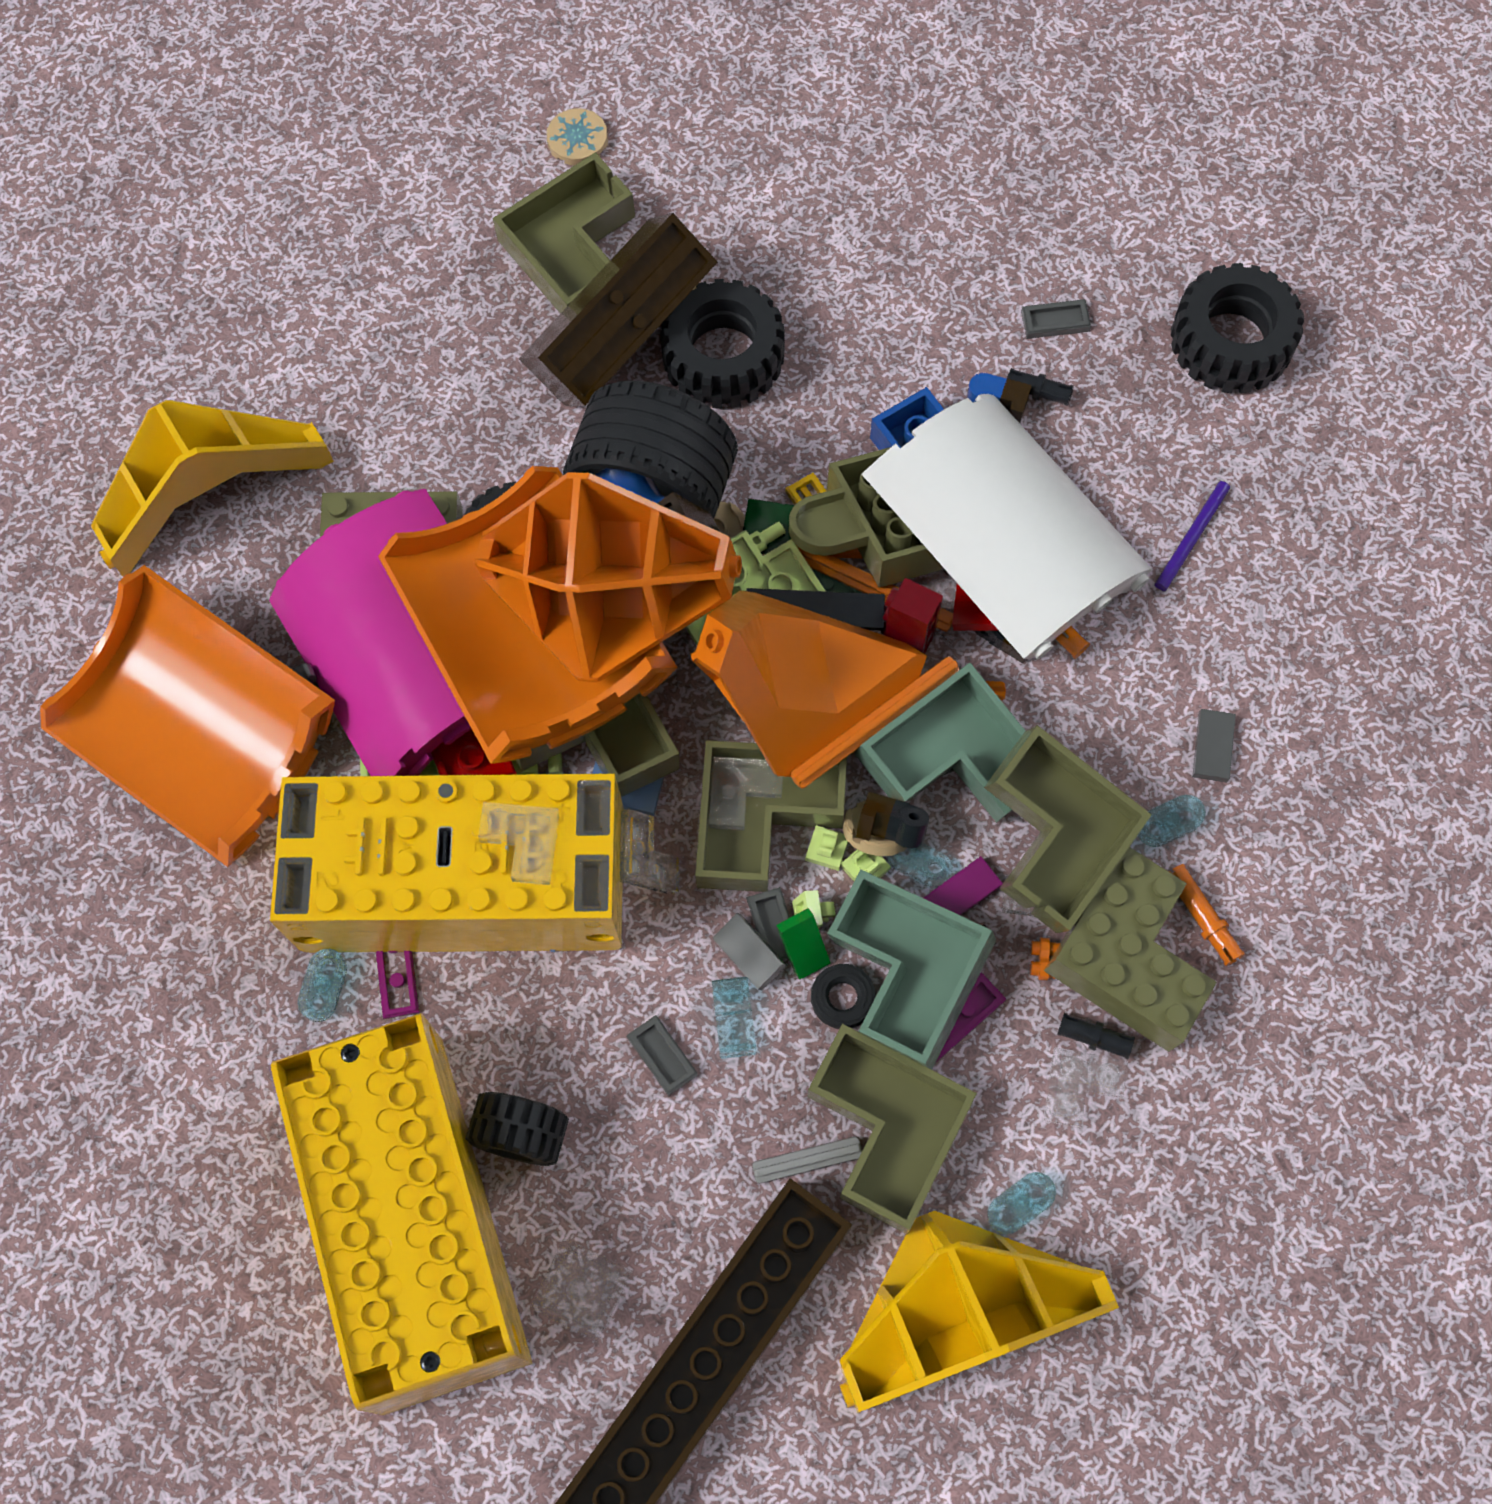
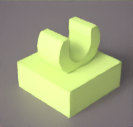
M816 825L805 861L839 871L848 845L844 834Z
M858 849L840 865L853 881H855L860 869L878 878L883 877L891 869V866L882 856L866 854Z
M818 890L804 891L792 901L794 915L809 908L814 915L818 929L823 926V922H829V917L836 916L834 902L820 903Z

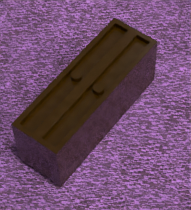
M674 213L650 218L521 355L519 360L562 404L566 406H586L592 394L612 378L718 261Z

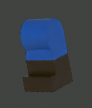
M979 373L974 375L969 381L967 398L974 403L978 395H994L1012 416L1021 423L1032 385L988 373Z

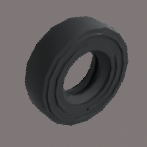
M836 964L827 967L816 977L811 987V1004L814 1013L824 1024L835 1029H840L842 1024L853 1028L863 1023L875 1000L876 991L871 978L862 969L852 964ZM840 983L851 985L857 993L855 1005L847 1010L835 1008L829 1000L831 988Z

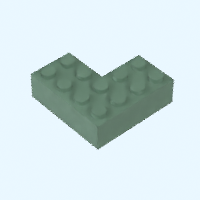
M968 663L861 744L855 756L889 798L907 803L953 768L997 823L1013 810L984 787L1023 735L1025 729L973 665Z
M860 869L827 933L835 944L889 969L859 1032L932 1070L996 942L992 930Z

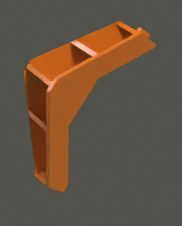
M567 472L482 533L474 562L487 585L578 681L600 682L731 599L735 578L740 577L742 570L741 557L736 555L730 536L596 475L578 472Z
M740 590L731 599L707 614L696 651L691 654V658L714 681L745 722L773 773L777 776L791 777L792 770L920 677L927 655L905 642L759 593Z

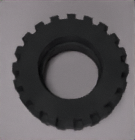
M1232 263L1229 268H1226L1225 265L1213 267L1212 273L1209 270L1197 276L1196 281L1188 285L1180 300L1170 336L1173 338L1171 343L1173 353L1175 355L1179 354L1177 361L1181 368L1185 369L1188 367V375L1195 381L1198 379L1205 382L1203 386L1213 389L1214 386L1222 388L1221 392L1232 393L1233 389H1239V393L1242 394L1251 392L1253 386L1257 390L1267 387L1270 381H1276L1283 374L1302 338L1304 312L1299 309L1301 303L1298 296L1290 294L1292 288L1285 281L1281 283L1277 280V274L1271 271L1268 273L1260 270L1261 267L1251 265L1249 268L1243 267V263ZM1221 314L1243 316L1260 329L1264 339L1254 343L1230 341L1213 328L1209 319Z
M714 279V283L707 284L706 281L698 283L696 289L692 290L661 323L662 359L664 369L668 372L669 381L675 387L678 385L679 391L693 395L694 398L704 404L705 402H711L712 408L722 409V404L731 403V408L741 406L742 400L747 399L748 403L757 400L758 392L767 393L772 388V380L776 381L781 373L785 350V332L781 313L777 307H773V300L768 295L763 294L761 296L760 289L751 284L745 287L743 286V281L734 279L732 283L724 282V279ZM719 328H730L740 331L753 342L740 355L727 359L708 357L700 353L693 346L700 336L708 331Z

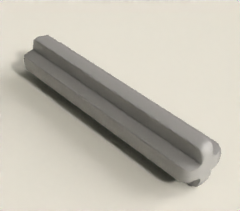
M854 1136L755 1161L752 1163L753 1173L756 1182L761 1184L859 1159L862 1148L859 1139Z

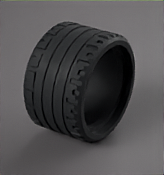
M620 381L600 387L590 397L563 468V475L567 472L596 475L605 468L636 473L652 479L662 496L666 497L670 493L675 492L711 513L713 519H715L738 452V444L732 430L724 419L700 400L661 384L645 381Z

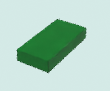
M809 908L776 925L793 971L799 980L831 964L816 920Z

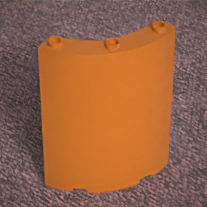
M532 466L517 483L483 508L467 513L461 519L435 528L395 533L378 555L491 764L529 757L532 754L531 749L547 744L550 749H553L595 730L628 710L625 706L627 701L639 693L646 697L678 668L663 642H661L600 682L578 681L487 585L474 562L482 533L563 475L558 467Z
M143 565L133 573L126 574L118 582L116 603L102 638L95 644L92 654L73 678L54 696L47 698L40 706L42 730L225 866L229 867L260 837L255 831L268 816L275 819L279 814L281 778L306 776L318 754V750L314 748L315 742L319 734L325 735L328 730L335 700Z

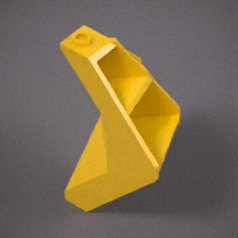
M166 399L147 410L91 523V528L104 548L99 553L109 569L116 567L120 574L125 576L133 570L174 509L242 472L321 469L334 462L312 422L303 423Z
M934 1210L917 1217L909 1233L905 1235L849 1350L839 1360L845 1383L839 1386L847 1408L855 1405L856 1411L859 1413L1118 1309L1119 1306L1104 1271L1074 1264Z

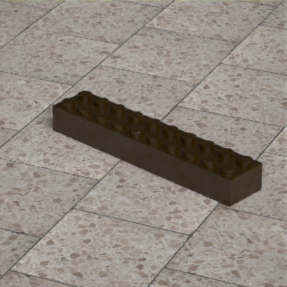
M789 1178L555 1504H657L851 1230L852 1224Z

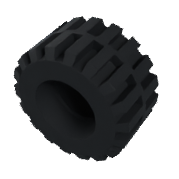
M499 1092L480 1093L476 1100L465 1139L472 1146L504 1158L540 1166L555 1165L559 1158L569 1118L554 1107L527 1098Z

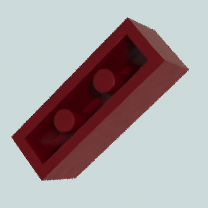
M904 578L900 588L893 587L885 603L887 609L883 616L885 623L881 633L887 637L905 642L925 654L935 636L943 595Z

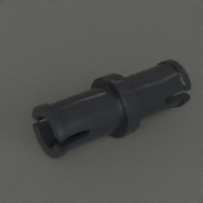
M1011 368L1007 379L1032 385L1029 395H1032V399L1038 401L1040 398H1044L1068 406L1074 390V385L1046 379L1047 376L1041 373L1039 376Z
M1065 1012L1057 1033L1059 1036L1062 1035L1089 1045L1088 1049L1095 1051L1096 1048L1124 1057L1127 1060L1135 1040L1134 1036L1103 1027L1104 1023L1100 1021L1094 1024L1068 1015Z

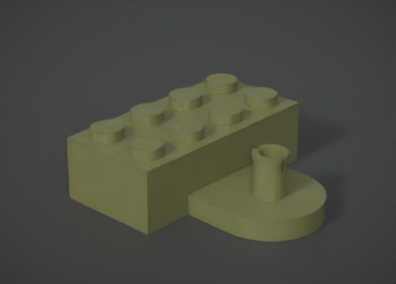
M891 447L829 463L827 491L800 500L794 505L789 516V534L792 541L799 548L808 553L821 556L834 555L858 548L879 588L901 582L904 578L912 579L942 569V565L862 475L868 467Z

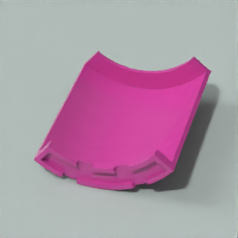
M426 489L402 491L395 497L356 513L340 524L328 527L324 531V535L311 544L290 565L283 576L278 579L269 599L304 662L312 666L319 688L335 700L333 712L370 776H419L434 759L431 752L442 742L445 745H450L472 729L378 557L387 545L388 540L395 533L422 531L447 524Z

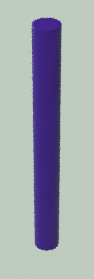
M1224 481L1218 482L1155 582L1154 586L1163 592L1168 589L1230 490L1228 483Z

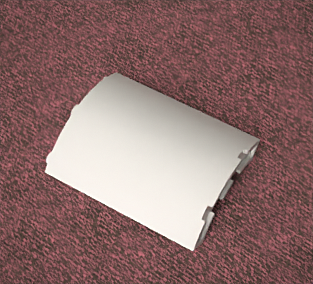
M981 394L977 396L974 403L969 398L964 399L925 421L912 431L914 436L912 440L902 448H899L897 444L893 445L868 467L862 475L1024 659H1032L1035 656L1038 660L1052 649L1053 644L1051 642L1090 611L1094 610L1098 613L1112 601L1113 597L1127 593L1131 589L1133 592H1136L1142 588L1150 579L1147 574L1153 569L994 395Z

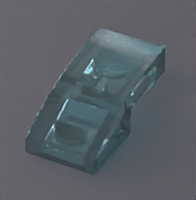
M738 977L713 980L712 990L720 1058L757 1055L748 978Z

